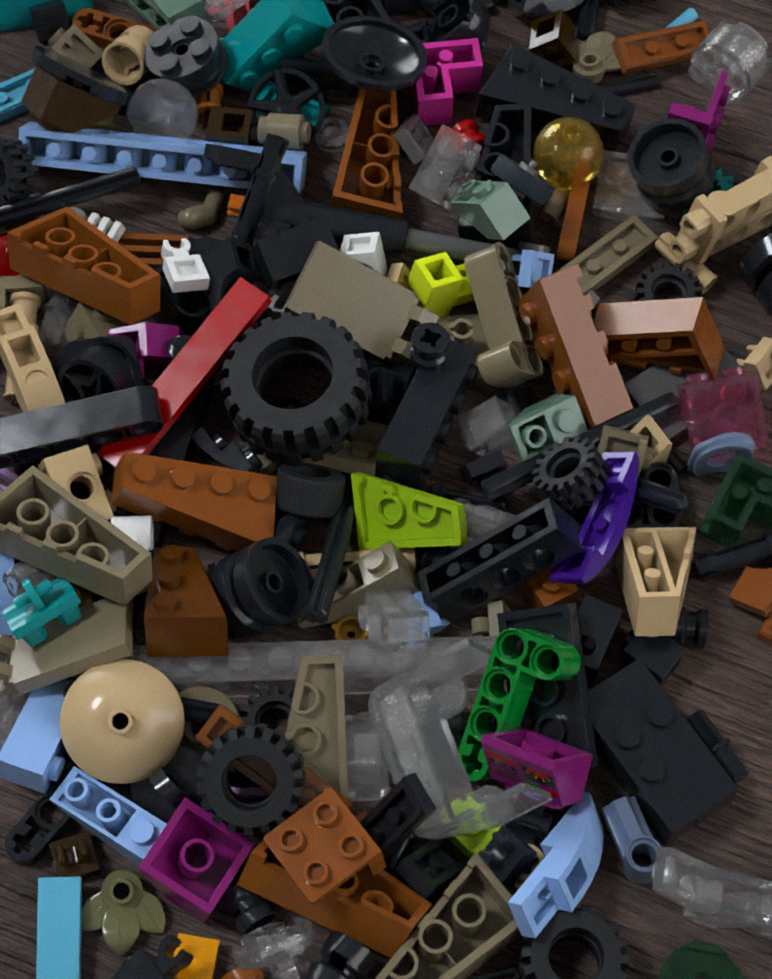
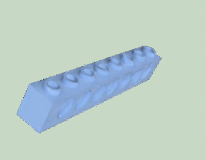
M28 122L21 126L18 137L22 144L29 146L30 149L27 153L34 154L35 159L31 161L32 165L108 174L136 167L140 177L245 189L249 188L253 173L222 167L214 161L204 159L205 144L220 145L261 153L263 147L93 128H83L74 133L60 128L59 131L52 132L43 128L37 122ZM286 149L281 167L300 194L305 187L307 152Z

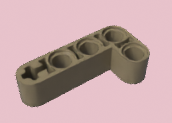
M497 242L466 256L464 262L489 347L488 351L479 354L477 357L481 376L487 384L500 388L515 387L542 376L544 368L541 356L536 348L534 333L531 327L523 322L519 313L520 305L518 301L523 295L518 286V278L507 248L501 242Z

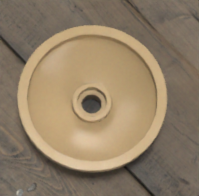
M119 659L85 671L69 688L60 712L61 738L67 753L74 763L88 775L98 780L115 784H128L144 780L155 773L161 766L165 767L179 748L185 725L183 704L172 682L162 672L149 664L130 659ZM118 713H124L129 721L127 727L121 730L113 725V718Z

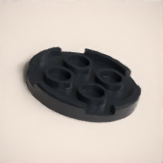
M35 46L32 52V63L50 75L86 90L93 96L117 105L124 106L131 99L133 92L122 84L111 80L110 77L62 54Z

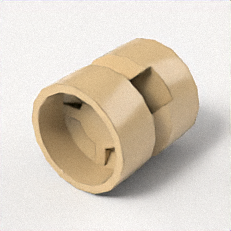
M140 25L131 26L104 49L102 66L111 80L118 84L131 85L149 71L145 62V49L149 36L154 33L152 30Z

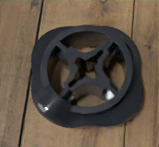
M100 336L72 340L59 350L53 362V371L65 403L132 387L145 386L137 359L136 345L127 336Z

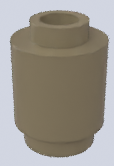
M269 113L268 116H260L257 127L258 142L264 145L267 133H271L272 135L281 136L290 142L287 150H302L304 144H309L311 124L305 121L303 114Z

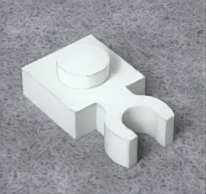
M186 238L181 239L179 249L171 247L168 240H163L161 256L164 260L162 269L172 293L208 290L210 277L200 254L189 255L191 244Z

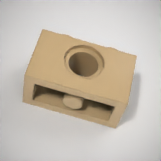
M88 445L44 458L38 465L40 471L71 493V483H84L89 490V497L79 500L111 522L116 506L111 504L112 493L109 489L104 490L99 477L103 475L101 461L96 453L91 454Z

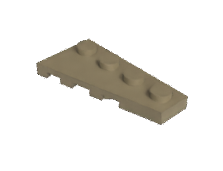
M343 655L302 656L285 738L288 740L292 738L296 743L295 749L298 754L302 753L303 765L348 798Z

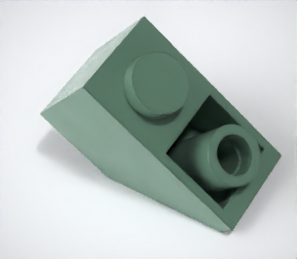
M470 180L457 190L459 195L449 202L461 216L487 239L505 240L530 219V216L508 182Z
M563 394L552 395L525 408L507 426L520 461L523 462L542 453L545 449L553 448L551 444L556 441L561 444L563 443V438L570 437L572 439L588 431L576 397Z

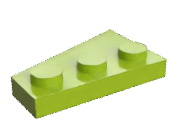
M359 471L351 473L359 550L377 549L389 541L397 548L462 546L469 543L465 504Z

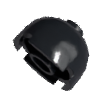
M441 0L432 10V13L436 15L432 24L430 25L426 21L423 28L425 43L478 38L481 50L487 42L491 17L482 0Z

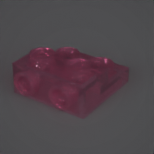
M735 366L721 369L722 376L709 379L708 372L685 376L686 383L677 385L682 422H687L691 452L696 445L715 436L731 432L750 435L755 442L754 450L769 447L758 372H745L744 366ZM722 452L711 458L735 454V452Z

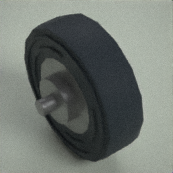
M500 155L492 165L491 171L504 182H508L516 196L518 195L522 198L527 196L538 204L545 205L554 192L552 186L538 177L540 173L534 169L538 163L532 159L528 165L522 161L518 164L507 156Z

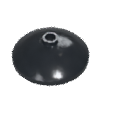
M375 16L344 18L331 25L323 37L322 55L328 67L343 81L360 89L374 92L400 90L418 81L426 67L427 53L420 39L406 27L385 18Z

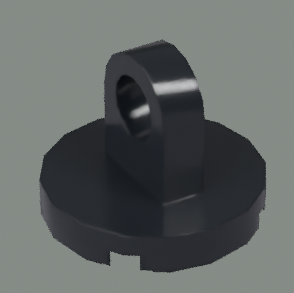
M179 745L175 755L165 767L161 766L150 777L130 784L133 802L166 824L185 797L203 808L201 806L203 801L202 795H197L196 785L199 783V777H196V774L202 762V755L190 747Z

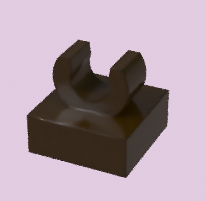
M90 831L49 843L57 877L81 876L82 879L101 874Z

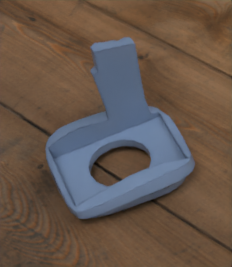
M708 419L710 428L708 432L711 438L692 449L687 463L688 471L693 472L698 477L710 473L745 470L750 465L755 449V442L752 437L746 433L732 432L728 419Z

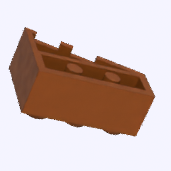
M703 297L599 303L593 322L595 327L604 330L609 342L606 355L608 362L614 361L616 364L644 369L647 368L648 363L670 367L669 373L681 375L682 369L704 373V379L716 381L725 345Z

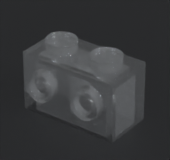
M442 124L409 189L449 210L451 207L449 202L459 195L457 190L463 185L468 173L477 165L482 146Z

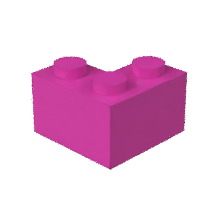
M478 38L422 43L426 49L427 63L423 75L411 85L415 114L420 117L425 126L452 123L453 94L481 91L483 62Z

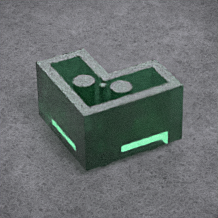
M737 453L713 499L699 531L700 535L728 548L737 545L749 520L772 530V469Z

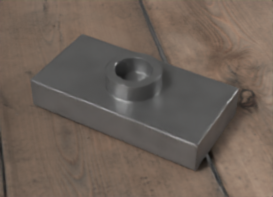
M415 113L406 118L394 134L414 165L426 157L434 143V138L420 117Z

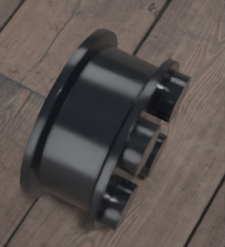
M191 15L174 20L149 36L145 49V62L150 72L155 75L156 82L164 94L175 99H191L207 93L222 80L228 67V55L223 45L218 42V35L214 27L206 20Z

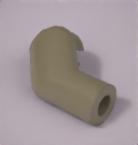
M547 171L540 178L552 186L554 192L540 212V218L548 224H554L568 202L569 193L563 180L558 177L557 173Z
M209 190L202 205L191 206L181 210L177 217L180 227L197 230L212 226L223 204L224 195L217 190Z

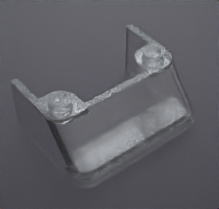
M468 638L457 642L378 685L370 694L368 709L395 785L404 776L416 773L437 808L414 831L417 836L429 840H438L497 828L553 800L549 791L523 782L505 791L492 785L483 786L473 791L447 721L459 714L467 705L469 691L464 676L488 664L492 652L491 649Z

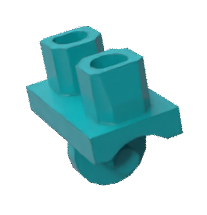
M26 577L21 580L26 591L12 599L13 605L1 611L17 640L22 638L29 646L34 647L46 639L48 633L43 625L57 617L62 626H69L81 619L78 606L81 601L71 583L58 577L50 582L47 578L33 586L29 578Z

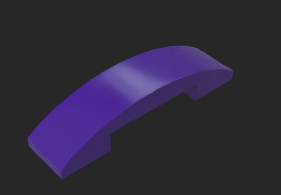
M636 452L602 453V457L609 468V472H606L608 480L607 482H601L604 487L601 492L596 491L597 494L579 533L583 550L554 565L549 577L552 583L586 584L604 568L613 555L626 528L635 497L639 467V456Z

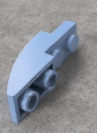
M583 792L581 802L574 803L543 840L540 846L545 858L508 901L522 936L536 938L558 910L573 912L595 876L603 852L604 830L590 793Z

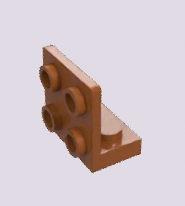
M329 787L263 838L265 844L312 905L317 904L364 867L368 869L373 877L387 867L380 848L332 787Z

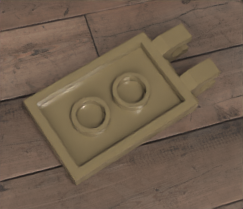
M321 241L315 243L284 306L285 310L297 316H301L302 312L315 313L318 320H321L322 316L335 320L337 328L344 326L352 333L353 340L359 343L362 351L379 360H384L385 357L391 359L393 355L409 364H412L410 360L412 343L401 339L408 322L417 327L423 323H437L439 316L417 306L419 299L415 297L416 293Z
M104 598L79 608L81 619L69 626H62L56 617L43 625L48 635L44 641L34 647L29 646L22 638L17 640L14 635L9 637L0 634V652H3L0 653V697L17 691L22 695L83 673L92 667L108 664L132 655L134 601L131 600L124 606Z

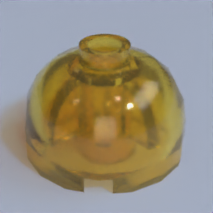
M576 117L558 118L544 126L536 137L532 160L538 164L534 169L540 173L538 177L541 178L542 175L544 179L550 181V186L553 188L569 191L584 188L590 184L592 178L596 175L598 176L602 171L604 146L600 134L589 122Z

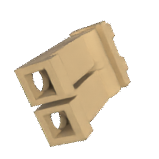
M772 156L762 160L753 177L727 191H714L709 194L708 198L704 194L695 198L689 212L683 215L681 219V229L677 237L672 239L668 246L669 251L680 262L692 258L700 265L707 260L708 256L771 226Z

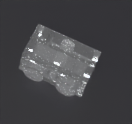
M409 589L390 590L389 594L385 590L369 591L366 593L364 605H359L358 617L360 628L367 629L369 641L375 640L384 653L403 652L404 647L408 651L427 650L428 645H430L429 613Z

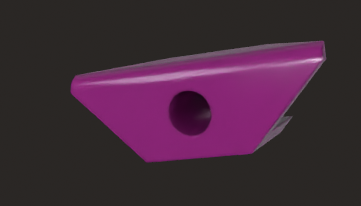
M143 322L109 329L107 336L122 335L134 341L142 377L145 379L144 365L167 368L173 360L167 351L166 342L173 337L186 334L176 325Z

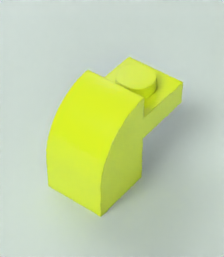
M446 252L414 261L408 283L413 292L416 293L423 308L439 317L449 316L452 307L475 300L465 269V263L455 266Z

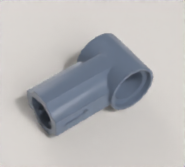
M625 796L614 800L603 807L601 813L622 859L623 873L628 880L635 884H648L658 875L663 860L662 847L658 841L653 839L635 796ZM640 853L650 857L653 865L640 867L635 864L632 856Z

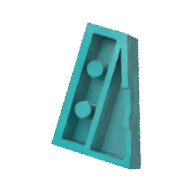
M260 0L220 42L228 55V67L222 78L224 83L250 91L265 74L279 69L280 58L299 59L321 45L325 32L334 24L325 3L320 0Z

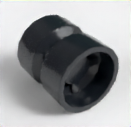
M331 931L319 950L322 957L321 961L312 962L302 979H368L378 963V958L369 949L351 937L338 931ZM341 966L345 968L343 972L339 970Z

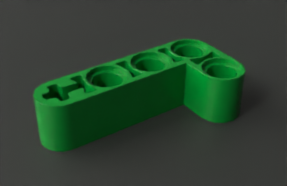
M509 628L499 633L456 755V769L462 778L471 782L493 779L490 776L481 745L483 735L494 733L491 728L493 715L498 723L495 732L520 728L536 678L546 681H565L577 675L581 659L576 648L533 629ZM520 638L522 639L524 644V650L521 656L518 654L516 648L517 642ZM555 652L559 657V667L556 671H554L551 664V659ZM506 677L509 678L511 684L508 694L504 690Z

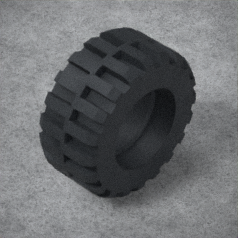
M292 312L281 313V318L273 321L271 317L261 320L260 327L255 330L250 327L241 334L243 341L241 343L236 341L228 351L231 360L226 359L224 361L221 371L223 379L220 382L221 393L236 433L243 442H248L252 451L258 455H263L266 451L268 460L278 463L282 462L283 458H288L290 464H302V459L312 458L314 463L324 460L323 454L329 451L335 455L344 449L342 442L346 439L351 442L360 433L358 424L364 425L369 416L368 406L372 404L371 382L366 360L359 343L353 340L352 333L344 326L337 328L335 320L326 316H322L321 320H318L315 313L302 312L301 316H293ZM300 367L314 368L332 378L326 392L317 401L302 408L281 409L263 400L264 392L272 380L290 369Z

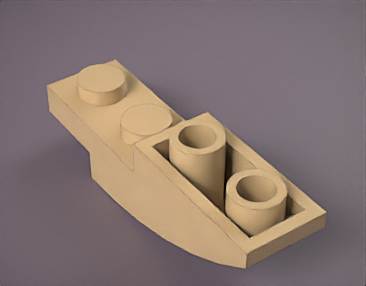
M20 303L0 309V357L12 381V390L22 412L25 413L65 403L42 342L34 325L30 326Z

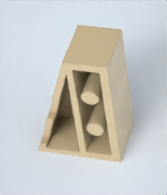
M696 527L625 528L617 546L615 567L635 636H675L692 565Z

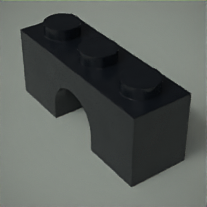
M228 237L201 257L210 277L209 288L206 290L210 303V313L240 277L251 284L262 278L259 265L252 251L253 246ZM267 307L252 326L254 330L261 326V320L271 317L272 321L275 320L272 309Z

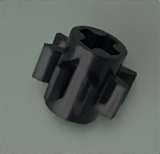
M527 796L524 805L516 802L513 803L506 827L512 829L527 844L533 845L534 842L542 843L548 835L553 814L543 812L545 806L540 803V799Z

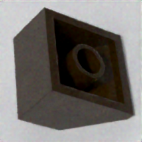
M37 66L21 100L30 110L29 116L38 120L40 126L52 132H57L61 128L74 133L118 114L121 108L119 105L93 96L88 91L76 87L67 81L64 82Z

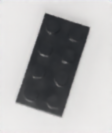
M576 602L498 613L499 633L509 628L533 629L568 643L578 651L581 659L580 669L572 679L546 681L536 678L520 727L593 754L590 768L598 767ZM521 638L518 640L516 647L520 656L524 650ZM556 652L551 659L554 671L559 667V657ZM506 677L507 692L509 693L511 684L509 678Z

